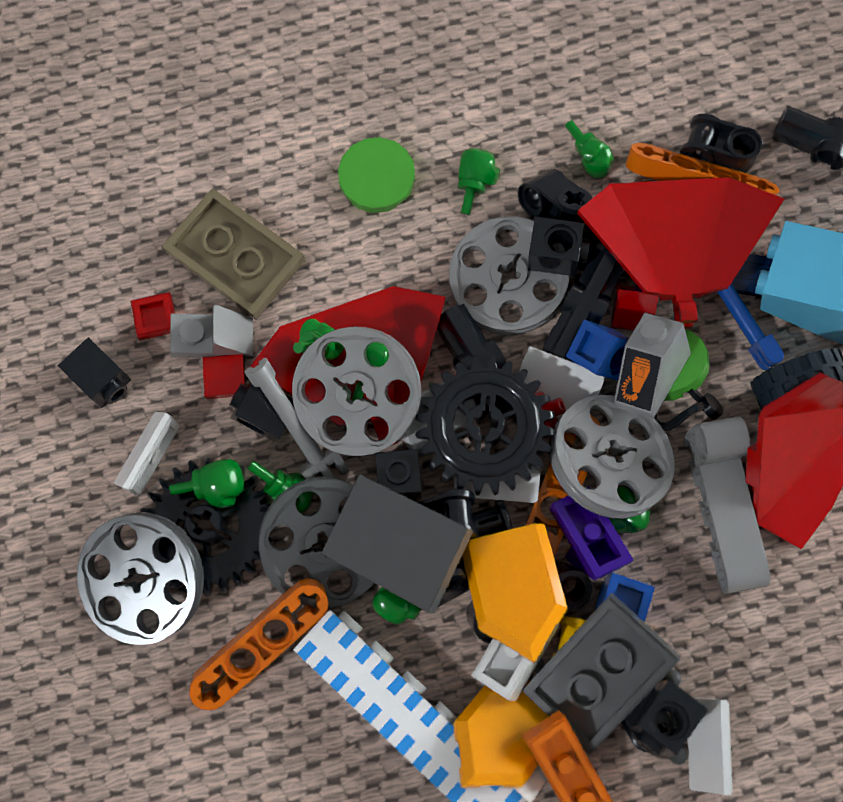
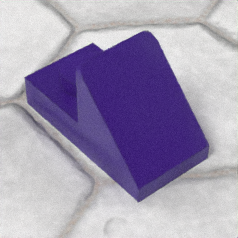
M570 496L552 503L549 510L570 544L565 558L595 581L634 561L608 517L587 510Z

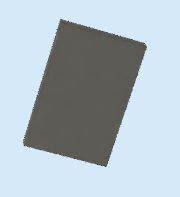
M359 474L321 554L424 611L434 614L472 536L473 530Z
M611 593L522 691L548 716L560 710L568 720L584 751L590 755L680 661L681 655Z

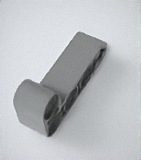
M741 416L696 424L685 434L684 444L685 447H690L693 461H689L694 485L695 487L699 486L703 500L699 501L704 525L710 528L713 542H709L720 589L724 594L767 587L770 584L769 566L748 484L745 483L746 477L741 458L747 455V449L750 447V437L746 423Z

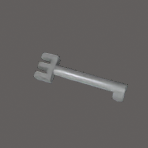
M266 357L258 362L259 365L256 367H249L244 371L253 386L261 388L308 459L307 463L298 468L306 480L315 478L314 476L319 472L324 477L335 478L328 468L333 463L342 475L350 471L339 453L329 449L322 452L317 442L303 428L293 405L276 381V372Z

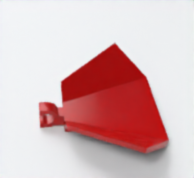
M730 177L613 183L606 186L582 206L577 214L644 294L658 296L660 301L672 300L674 321L683 323L685 329H691L693 323L698 321L697 307L693 299H700L702 295L728 289L785 198Z
M392 286L279 327L250 367H256L259 365L258 362L266 357L276 372L275 379L281 389L292 396L294 373L303 353H296L293 346L299 342L300 330L305 321L316 319L319 322L328 324L335 330L348 327H368L390 335L409 352L417 366L422 383L446 297ZM344 349L338 358L328 361L329 364L333 366L342 365L346 359V350ZM312 378L305 385V395L312 402L318 403L322 401L326 394L325 386L320 380ZM397 379L389 384L387 392L391 401L402 404L409 399L410 388L407 383ZM346 383L345 385L352 392L350 397L352 399L356 384ZM364 393L363 398H364V399H368V398L366 397L367 394H365V393ZM330 416L328 418L330 422L338 427L347 426L341 417ZM374 416L370 418L368 422L372 421L378 440L385 439L389 433L388 423L381 417Z
M823 373L815 375L763 407L758 419L757 442L747 449L745 483L754 487L753 508L758 525L801 550L830 512L843 487V383Z

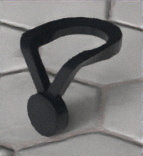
M692 388L688 393L697 401L696 404L687 408L668 422H660L657 418V413L654 418L664 431H671L692 414L704 411L709 418L715 420L723 415V408L710 393L702 396L697 389L693 392Z

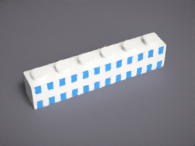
M329 610L293 649L451 802H527L514 788H504V786L461 788L459 768L461 767L458 742L455 741L453 722L458 717L441 701L433 707L422 696L427 688L408 670L401 677L389 665L394 657L376 640L371 646L366 644L357 635L362 630V627L345 611L337 616Z

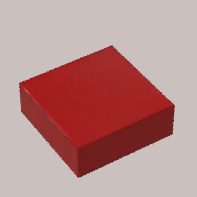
M617 285L611 326L613 328L635 330L644 313L656 314L659 297L644 294L639 287Z
M170 292L130 301L136 334L140 341L171 334V314L176 313Z
M243 354L202 357L204 397L206 399L233 397L241 383L247 386L246 374L244 372L246 370L245 357Z

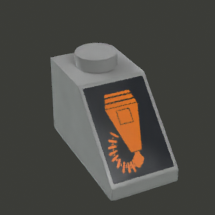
M644 313L625 344L614 400L616 407L654 419L691 355L683 323Z

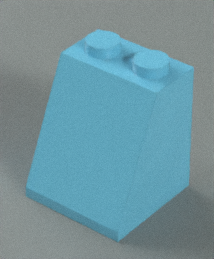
M785 221L781 236L773 234L766 257L773 259L770 270H761L755 293L762 295L760 310L821 337L843 344V233Z

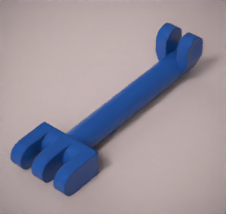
M732 283L728 289L717 291L751 344L748 351L762 370H768L780 363L784 358V352L772 333L768 336L764 335Z

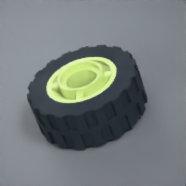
M837 348L813 351L780 363L753 378L750 385L760 410L762 411L763 407L819 373H823L843 383V354L841 349Z

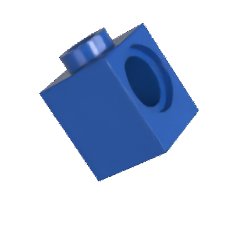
M584 319L566 357L595 375L618 380L625 344L629 338L610 327Z
M612 572L603 578L594 611L613 593L645 622L655 587Z

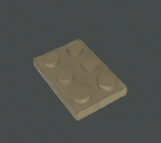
M213 188L161 246L165 253L255 320L306 261L303 253Z

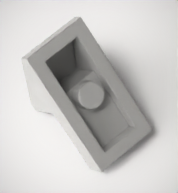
M213 305L212 315L171 314V357L202 358L243 354L245 358L253 357V318L219 305Z

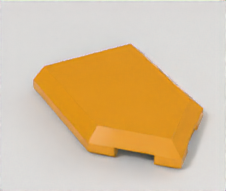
M539 523L471 539L462 554L479 630L518 652L520 656L534 664L555 626L559 624L567 611L545 524Z
M484 685L453 722L455 741L459 745L461 767L459 768L461 788H479L481 786L521 788L538 767L535 758L521 735L549 716L523 691L516 701H509Z

